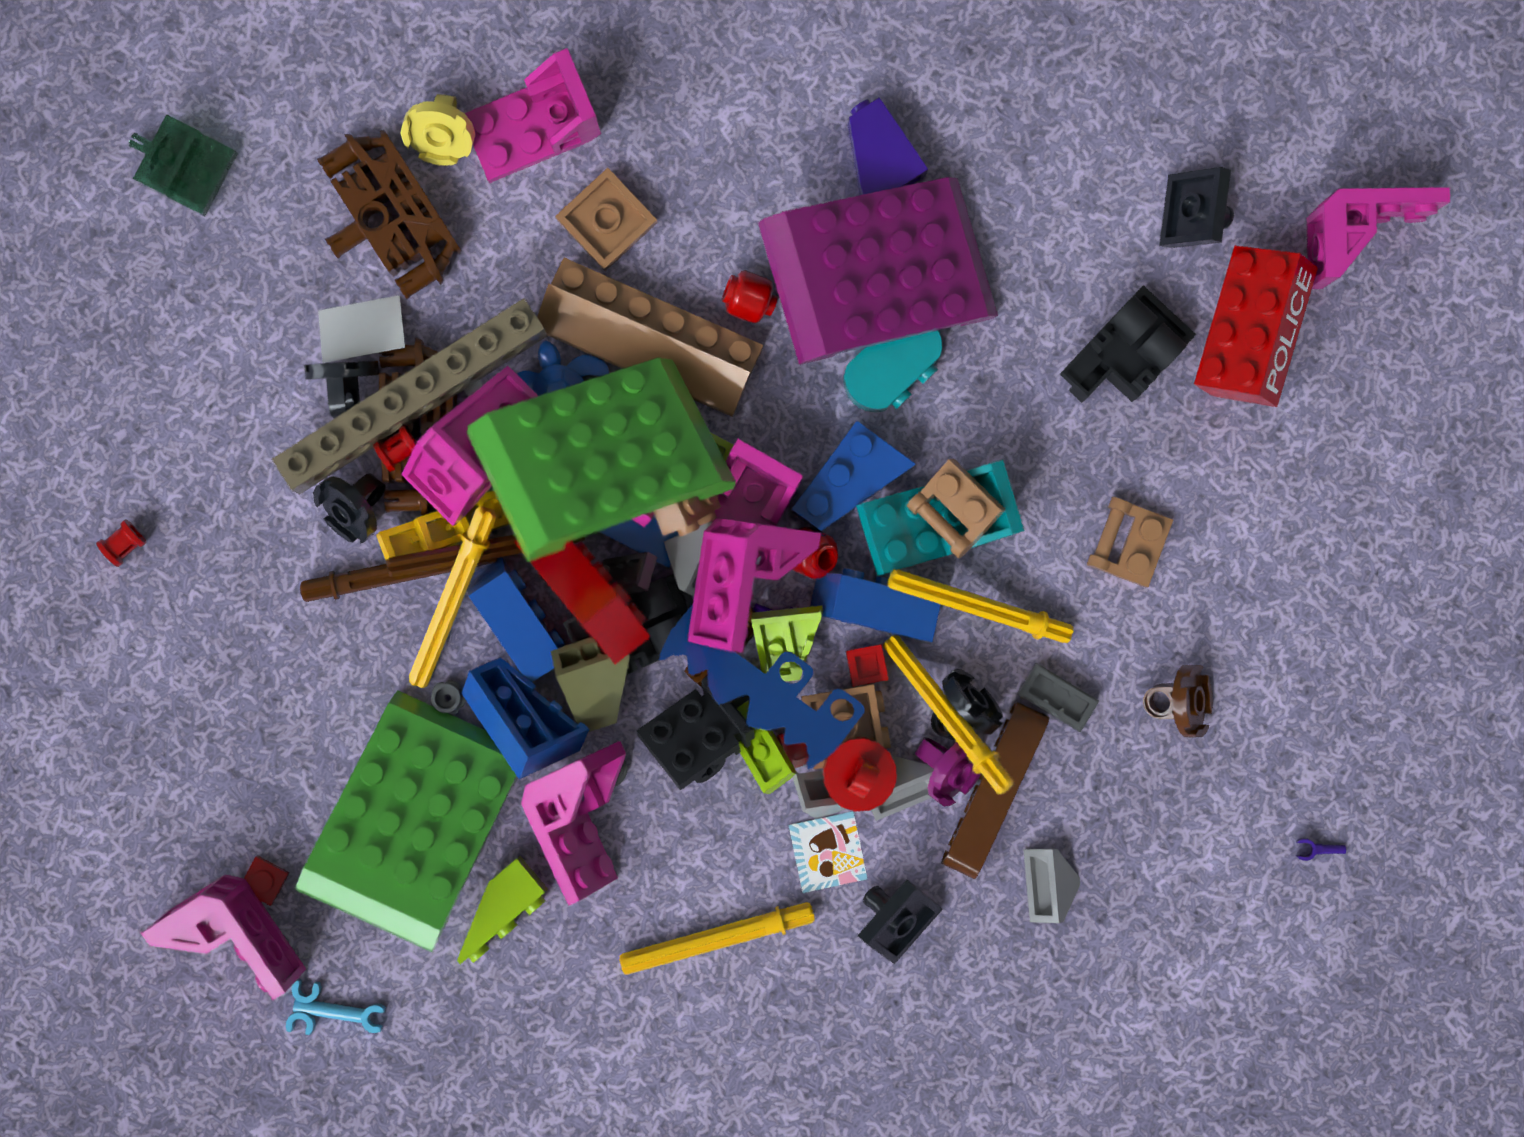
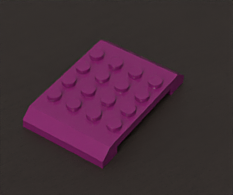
M945 177L787 210L766 217L758 222L799 365L831 358L839 353L957 325L962 327L983 322L998 316L958 178Z

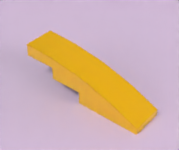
M492 490L486 492L464 518L454 526L438 511L417 517L411 522L381 531L376 534L385 560L390 557L455 546L462 543L461 535L463 532L468 531L475 511L480 506L495 512L496 520L491 532L510 525V522L495 491Z

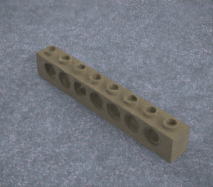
M523 298L272 458V461L290 489L300 495L374 448V443H381L399 432V427L402 425H410L546 338L545 329L525 298Z

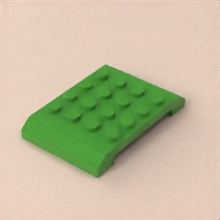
M658 357L485 414L468 426L467 434L528 561L562 550L565 542L695 496H698L700 501L732 490L736 484L672 359Z
M397 690L381 716L307 859L295 887L296 890L433 953L449 920V915L518 777L486 730L449 713L439 712L433 706Z

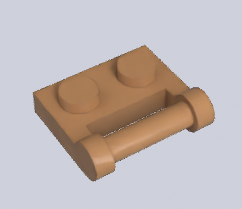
M954 458L948 459L925 487L907 504V508L913 514L919 513L952 547L950 551L957 558L964 556L1006 510ZM935 496L969 529L964 536H961L929 504Z
M1112 497L1108 506L1111 511L1094 555L1090 554L1086 565L1148 588L1173 519L1133 505L1123 499ZM1128 515L1133 517V521L1117 564L1110 562L1108 557L1123 517Z

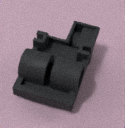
M1143 285L1077 354L1060 375L1072 386L1069 391L1081 403L1105 379L1110 381L1124 396L1133 402L1177 358L1196 334Z
M674 574L651 582L648 591L627 594L631 600L626 603V606L633 603L643 614L646 621L641 625L650 637L629 654L630 658L626 675L638 670L635 663L636 659L639 660L642 668L659 661V655L671 629L676 626V623L693 604L691 595L678 588ZM576 617L563 622L572 644L591 637Z
M708 676L701 680L703 696L695 689L636 730L638 737L680 791L693 781L702 783L712 778L722 769L727 757L733 753L735 755L741 753L740 741L748 748L751 745V740L755 738L754 729L747 725L746 719L737 709L750 699L749 695H742L724 704H718L708 687Z

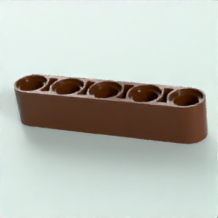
M1017 701L1009 712L1012 714L1010 720L1006 719L994 744L997 747L995 751L999 754L998 762L1012 778L1014 784L1005 793L998 794L983 774H981L979 777L981 783L980 785L976 784L963 811L966 815L964 819L960 818L948 844L951 846L949 852L945 850L941 864L972 879H976L984 865L1049 723V716Z

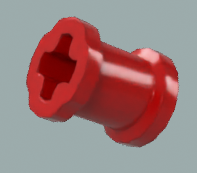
M405 425L399 427L400 432L383 443L376 442L373 444L377 455L390 472L396 470L395 465L411 456L417 444Z
M127 519L120 523L121 527L106 540L100 539L96 542L102 554L116 567H120L123 564L122 559L138 546L142 547L147 543L142 534Z

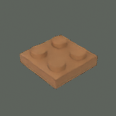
M606 168L555 216L556 220L604 271L610 268L658 223L657 219L609 168Z

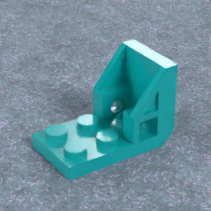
M1000 460L968 470L967 472L1006 509L972 548L1025 531L1004 461ZM925 486L856 505L877 576L890 573L894 569H904L953 554L950 551L952 547L919 513L915 515L907 508L908 502ZM936 496L929 502L961 536L967 533L969 529Z

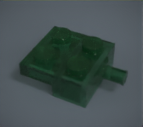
M166 114L153 141L138 135V133H134L131 136L143 145L130 139L129 147L145 154L133 179L140 185L205 217L238 153L228 146L202 134L199 130Z

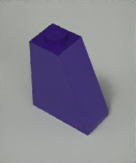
M880 97L871 103L866 99L850 111L852 116L849 117L848 130L859 195L915 184L926 177L927 166Z

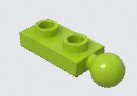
M749 700L737 708L746 720L750 704ZM753 728L755 738L751 740V745L748 748L741 741L739 742L740 754L762 792L771 794L798 773L772 730Z

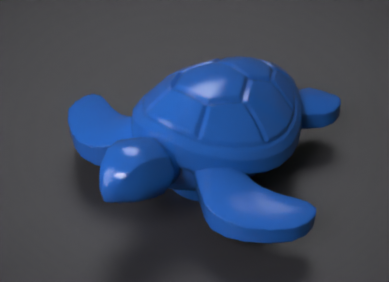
M544 340L538 350V360L543 370L540 373L526 370L517 373L538 396L585 382L582 377L587 375L603 376L609 374V368L605 362L589 355L577 356L567 366L561 365V356L557 347L551 342Z

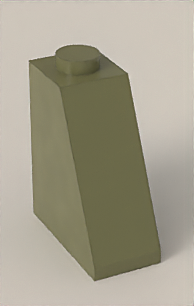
M592 637L550 651L556 677L576 723L582 722L590 729L589 732L617 723L630 656L627 655L615 665Z

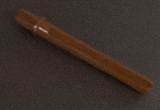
M516 535L488 539L490 546L488 549L483 550L479 561L522 553L514 543L517 540ZM585 536L579 537L573 543L583 542ZM462 544L390 557L386 560L388 574L390 577H397L454 566Z
M497 558L479 561L476 567L493 564L497 561ZM386 564L338 574L330 571L329 576L302 581L300 593L305 602L334 597L335 600H338L340 595L450 573L453 566L397 577L389 576Z

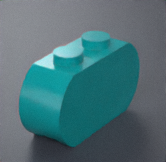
M936 330L865 347L847 364L845 369L844 388L851 402L858 408L868 412H883L891 405L898 409L912 395L908 389L917 380L924 384L938 371L934 364L940 358L942 351V340L939 331Z

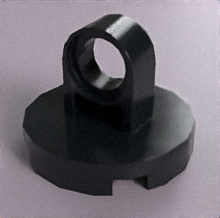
M378 361L336 362L304 365L305 380L326 379L329 411L335 419L360 403L358 377L378 376L379 367Z
M371 473L364 475L353 485L341 478L331 476L325 478L315 487L313 491L314 503L316 507H319L321 504L328 513L324 521L336 534L351 543L356 539H360L361 544L373 536L377 530L376 517L371 507L382 497L386 485Z
M955 668L942 680L943 690L948 700L971 728L974 727L984 734H992L1003 724L1000 722L1003 718V713L997 702L985 687L979 691L970 683L975 679L971 674L962 669ZM933 712L931 717L932 730L936 735L954 740L951 733L944 730L943 723Z

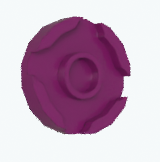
M924 737L915 751L917 757L934 769L927 787L928 795L942 806H950L956 803L952 797L959 791L966 795L982 774H976L973 771V763L969 760L958 742L948 750L936 741Z

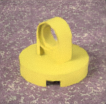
M437 94L434 101H424L413 105L405 114L400 133L407 149L411 145L414 150L419 152V159L435 165L457 164L458 158L465 155L467 158L471 153L475 138L472 122L463 112L457 109V98Z

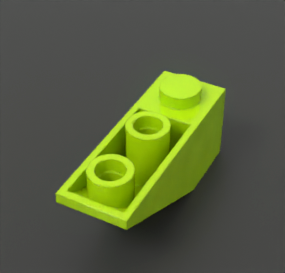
M521 856L488 882L458 956L457 962L460 965L468 958L474 963L490 949L486 942L496 934L500 939L505 937L518 925L514 919L525 910L530 915L546 901L542 895L548 888Z

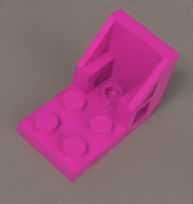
M568 48L551 55L524 79L526 88L464 113L473 124L475 131L473 146L489 183L586 144L601 134L596 115Z
M1450 187L1345 188L1336 190L1306 218L1307 259L1318 267L1312 289H1323L1344 274L1377 233V223L1389 222L1390 217H1404V222L1406 223L1424 222L1426 217L1437 214L1439 209L1450 203Z
M506 366L434 424L417 442L401 475L454 526L464 518L492 486L467 434L468 426L489 412L538 397V395L509 366Z
M738 439L726 460V464L736 484L734 489L718 494L721 507L715 510V514L720 519L776 527L799 488L803 476Z
M717 518L703 532L688 642L743 653L744 642L747 637L750 602L753 597L754 577L779 580L819 548L821 533ZM761 556L760 562L756 565L757 558Z
M621 741L615 742L525 785L521 805L568 906L618 879L613 862L607 855L598 836V830L592 823L588 812L610 801L626 756Z
M223 875L171 908L141 933L149 946L203 954L209 953L231 939L238 957L248 963L255 973V980L259 988L263 992L268 993L272 1000L286 993L306 970L263 904L258 900L246 879L231 875Z

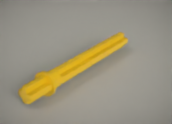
M478 507L468 531L463 532L461 535L463 542L409 674V683L420 688L428 686L483 550L488 549L490 546L488 537L496 520V515L489 508Z
M894 569L891 571L888 579V587L1021 629L1032 634V637L1037 640L1046 637L1062 643H1069L1074 632V627L1071 624L1049 618L1048 613L1045 611L1036 613L905 571Z
M893 635L886 640L883 648L965 751L967 757L974 765L973 771L976 774L982 773L998 794H1003L1010 789L1014 782L998 762L999 754L997 751H991L968 722L956 711L945 693L900 636Z
M810 902L779 909V906H776V911L622 953L619 956L620 965L623 973L629 975L782 932V935H786V930L813 923L815 921L814 912Z

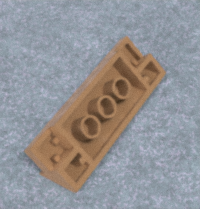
M565 257L551 284L548 283L537 315L547 336L622 369L658 357L672 359L693 400L733 417L763 349V345Z

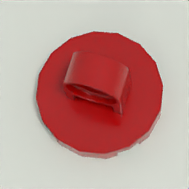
M866 737L842 741L836 751L825 759L822 768L824 785L830 797L842 808L854 812L870 811L882 805L892 794L897 781L896 765L890 752L878 741Z

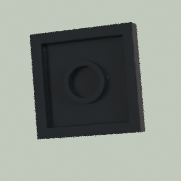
M1215 167L1168 175L1159 246L1179 248L1222 243L1223 230L1227 229L1234 219L1233 209L1227 206L1231 170Z
M908 880L900 886L891 898L881 887L874 886L865 894L863 903L872 909L876 915L857 936L869 947L895 964L943 909Z

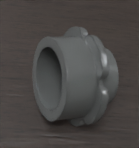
M448 680L446 683H437L432 689L431 705L439 712L456 715L459 712V708L464 707L466 703L462 695L461 685L453 680ZM448 694L451 695V701L449 702L445 700V696Z

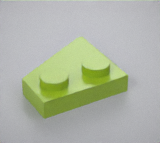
M822 605L754 612L752 614L751 622L763 673L766 674L784 652H791L806 662L816 630L822 618ZM786 662L782 664L779 672L784 681L800 680L803 671L797 663Z

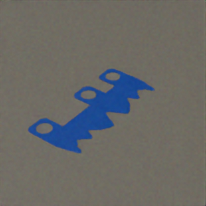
M692 604L676 623V626L671 629L659 655V660H666L672 655H686L688 673L690 675L707 670L708 687L718 704H724L742 695H749L750 704L746 720L747 725L763 730L785 727L784 744L806 743L809 754L806 764L807 769L815 767L835 752L864 714L863 704L844 690L835 689L817 711L797 698V695L812 678L813 669L791 652L782 653L765 674L736 652L688 642ZM786 662L797 663L803 671L802 679L797 683L785 682L779 672L782 664ZM837 699L849 701L854 708L852 718L847 721L836 719L831 713L832 703Z

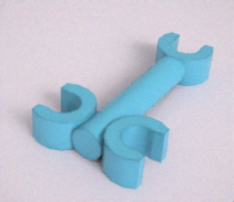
M297 979L292 985L291 991L295 998L293 1005L294 1013L286 1021L285 1027L287 1032L294 1030L296 1019H303L307 1025L305 1035L312 1034L316 1025L313 1016L362 1023L364 1029L370 1033L382 1031V1025H376L370 1021V1014L372 1012L384 1013L386 1009L384 1005L375 1003L363 1009L313 1001L321 993L322 987L320 982L313 984V991L310 995L302 993V979Z

